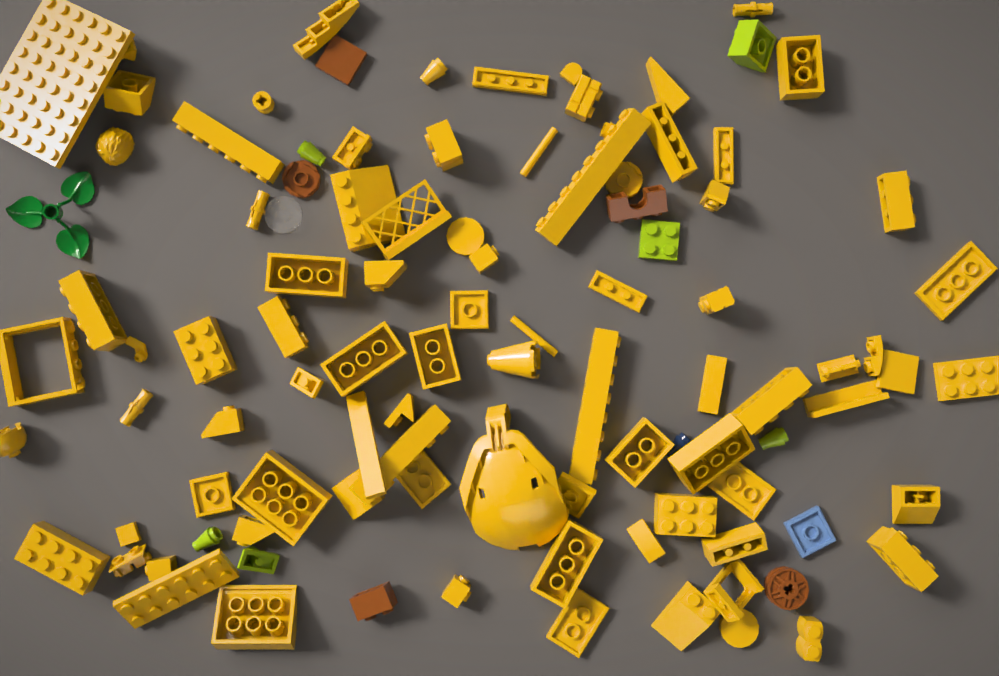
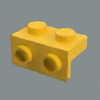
M353 126L332 158L349 170L358 168L362 162L361 157L371 149L373 140L370 135L364 134Z

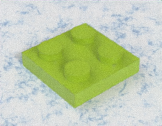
M642 219L638 258L677 261L680 223Z

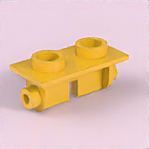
M854 354L816 364L821 382L859 373L858 368L861 367L860 361L855 360Z
M146 543L140 547H133L123 556L118 555L111 561L108 572L113 571L115 577H123L134 570L131 565L132 563L136 568L146 564L147 561L152 559L151 554L145 552Z

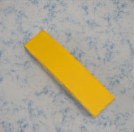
M337 0L318 13L320 20L305 29L307 36L292 45L294 50L306 60L336 35L360 6L357 0Z

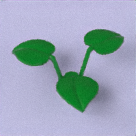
M89 172L75 173L63 181L61 193L69 199L57 205L47 204L43 207L42 202L36 197L25 196L6 208V212L15 222L27 228L40 226L43 222L42 215L47 219L57 221L66 229L60 231L56 236L58 248L63 253L79 259L83 258L87 253L90 243L87 230L79 224L72 225L69 228L61 220L63 217L61 207L72 200L76 204L84 205L93 199L95 188Z

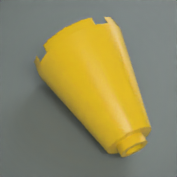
M533 340L492 350L487 355V365L495 371L538 379L540 374H536V371L541 368L540 348H536V344H539V342Z

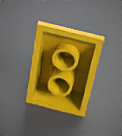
M687 581L651 626L682 651L714 622L720 612L701 591Z

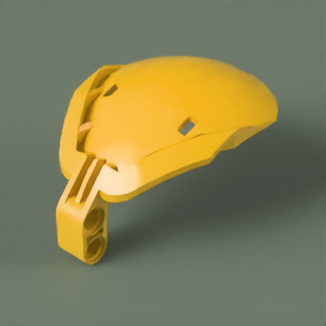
M506 403L488 407L486 413L487 435L478 438L473 445L461 480L460 493L465 512L475 533L494 546L520 551L519 547L537 544L540 547L550 542L562 531L569 515L560 484L557 480L555 467L522 432L509 430L511 414ZM536 477L538 487L533 488L531 479ZM482 489L484 490L485 498L483 497Z

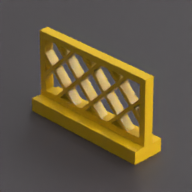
M424 179L363 220L362 224L388 261L452 216L449 211H446L426 179ZM423 185L428 191L427 199L416 197L417 189ZM403 198L413 199L411 209L401 208ZM415 200L426 202L424 212L414 210ZM429 202L437 204L441 211L436 214L427 213ZM388 208L397 209L396 220L385 218V212ZM400 210L411 212L409 223L398 221ZM413 213L424 215L422 224H411ZM372 219L381 220L380 231L372 230L368 222ZM384 221L395 223L393 234L382 232ZM397 223L408 225L407 234L404 236L396 234ZM382 234L392 236L391 245L386 248L380 242Z

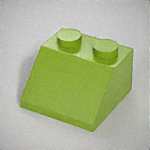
M739 20L727 56L738 65L765 73L777 37L760 20Z

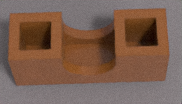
M662 185L644 187L643 198L637 204L628 203V196L624 191L605 195L608 217L614 223H622L625 219L631 218L638 220L647 215L660 216L663 212H668L666 189Z

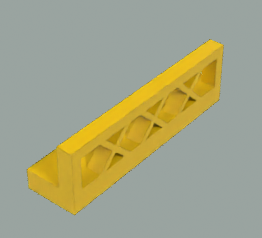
M877 379L803 398L807 417L816 418L890 397L888 392H882L881 388H876Z

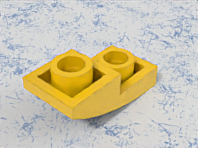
M881 335L866 337V348L871 356L864 357L863 367L868 376H878L881 371L883 362Z
M644 519L627 528L628 533L649 563L666 554Z

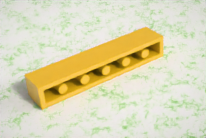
M185 101L172 119L177 124L176 128L185 134L190 132L193 134L192 138L201 144L203 141L208 143L209 149L217 154L219 151L224 153L225 159L233 164L235 161L240 163L241 169L249 174L251 171L256 173V178L265 184L267 181L273 184L285 166L279 159Z
M435 404L379 458L386 491L394 485L395 482L393 480L397 475L401 477L409 469L407 465L411 461L415 463L423 455L421 451L425 447L430 448L436 442L434 438L439 433L442 435L448 430V424L451 420ZM362 477L349 488L365 505L370 503L374 505L381 498L379 496L369 500L366 499Z

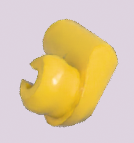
M129 336L125 344L135 349V361H145L148 357L145 343Z

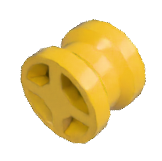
M259 91L253 96V105L260 113L268 114L274 109V100L267 92Z

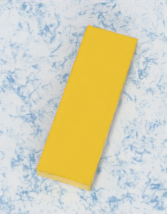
M714 127V180L724 185L734 184L733 127Z
M596 270L588 288L637 313H640L648 297L644 293Z
M707 355L697 411L718 415L727 358Z

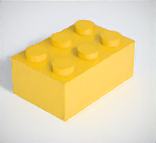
M820 35L782 37L776 44L780 101L820 97L825 92Z
M207 316L173 331L196 385L206 384L238 370L216 317Z
M447 323L409 333L423 390L462 380Z
M642 417L604 460L636 488L675 444L648 419Z
M655 493L653 531L660 535L716 537L717 498L712 495Z
M882 526L866 542L905 585L920 592L924 591L939 577L934 571L935 567L928 560H924L920 556L922 553L917 547L911 546L907 542L908 537L900 530L896 531L892 527Z

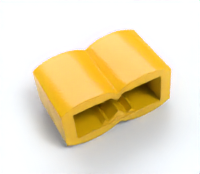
M800 615L797 621V631L799 634L796 640L797 654L805 661L819 662L822 656L820 641L823 637V625L814 616Z

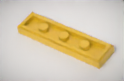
M474 66L472 87L547 96L549 76Z

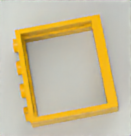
M60 317L0 330V364L8 407L22 406L85 393L84 388L86 384L81 374L82 362L78 358L77 350L79 346L74 337L75 325L71 318ZM61 326L72 389L24 398L13 336Z

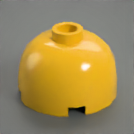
M21 422L15 423L16 427L13 429L7 426L0 430V457L9 456V458H13L21 453L20 449L27 442V434Z

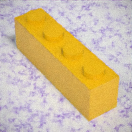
M661 101L648 106L641 113L651 122L646 129V133L672 183L688 177L698 167L664 102Z

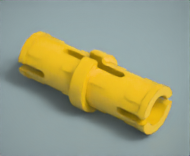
M750 2V4L733 5L734 17H755L756 15H772L773 13L772 2L758 4Z
M258 190L254 205L250 208L251 213L246 227L258 230L262 216L265 215V207L270 194Z
M142 389L134 402L129 404V408L120 418V422L130 427L136 417L143 413V408L153 397V394L146 389Z

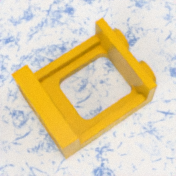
M737 559L727 562L703 593L729 623L741 620L744 616L742 609L755 593L763 591L764 588L749 571L745 563ZM731 572L744 587V591L735 602L721 586L722 582Z

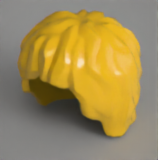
M112 127L100 135L95 148L105 163L118 166L129 158L134 150L135 143L129 132L118 127Z

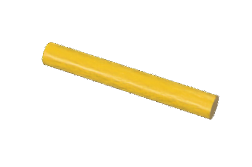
M552 127L525 164L520 172L523 177L528 175L557 134L558 130Z
M515 315L511 318L510 322L532 340H537L539 342L538 345L554 357L558 353V350Z

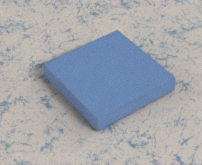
M817 505L783 523L801 558H805L837 541L820 507Z

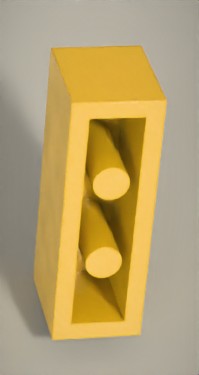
M907 170L883 173L878 176L877 183L885 233L914 228L916 216L912 210L913 197L909 190L910 177L907 176Z
M276 296L257 307L285 358H290L309 347L307 344L309 340L304 332H300L298 325H300L295 315L292 316L288 310L290 305L285 298L282 299Z
M756 522L716 534V537L701 539L704 555L712 567L768 550L765 533Z

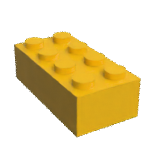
M268 253L265 291L274 294L346 299L349 261L346 258Z
M78 270L58 281L61 286L60 291L64 297H67L70 303L68 305L69 309L76 315L78 319L77 324L87 336L86 342L91 349L111 351L126 342L128 337L95 274Z
M384 321L320 365L341 397H345L402 359L408 352L388 322Z
M786 367L732 411L731 414L743 424L747 434L757 435L764 429L763 425L768 421L771 423L779 417L778 413L792 407L794 405L793 401L796 398L804 397L809 392L808 389L812 384L798 367Z
M729 413L670 456L668 461L680 481L694 495L753 452L755 447L743 424Z
M568 518L564 528L557 535L530 585L531 590L566 609L599 549L603 538Z
M41 521L31 526L14 559L83 596L93 590L111 556L55 526Z

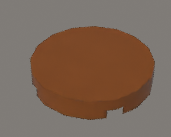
M300 160L291 162L285 168L282 180L284 188L292 196L307 198L318 190L321 176L318 169L311 162Z

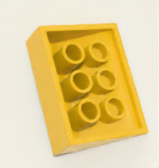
M389 166L353 169L331 174L330 177L348 249L354 252L377 246L362 224V221L397 198ZM388 208L385 212V218L396 220L397 209ZM399 212L398 221L403 222L401 213ZM372 219L368 222V225L372 230L380 231L381 220ZM384 221L382 232L393 234L395 223ZM397 223V235L404 236L406 234L403 224ZM382 234L381 244L392 242V236Z
M270 450L264 454L232 497V500L294 546L333 495L274 450Z
M223 585L219 587L211 644L217 650L295 649L297 585Z

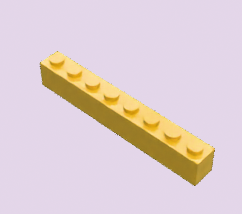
M628 108L621 112L618 117L620 120L616 125H612L608 129L606 138L596 145V151L592 156L590 155L585 159L583 168L572 176L570 185L562 189L557 202L554 201L549 206L547 215L540 218L537 222L535 231L551 244L557 246L651 124L635 108Z
M595 328L569 469L570 476L592 485L593 480L596 481L598 469H595L596 461H600L601 450H598L599 442H603L604 439L602 425L607 422L608 412H605L606 404H610L611 393H608L609 385L612 386L614 382L612 368L617 365L618 355H615L616 348L620 347L621 342L618 331Z

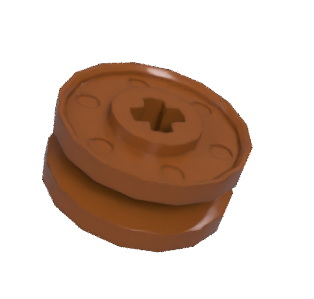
M780 566L771 570L765 577L763 585L765 595L770 602L779 608L794 610L802 606L807 600L809 594L808 582L804 575L797 570ZM784 586H789V589L785 590Z

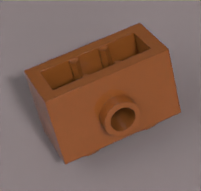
M390 581L356 593L349 599L357 621L363 619L365 621L372 620L376 617V614L381 612L383 615L393 611V607L398 603Z

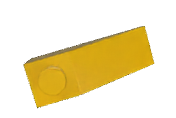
M650 57L647 60L646 68L656 102L663 101L672 117L688 102L690 97Z

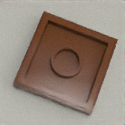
M335 35L315 66L317 69L349 87L368 54Z

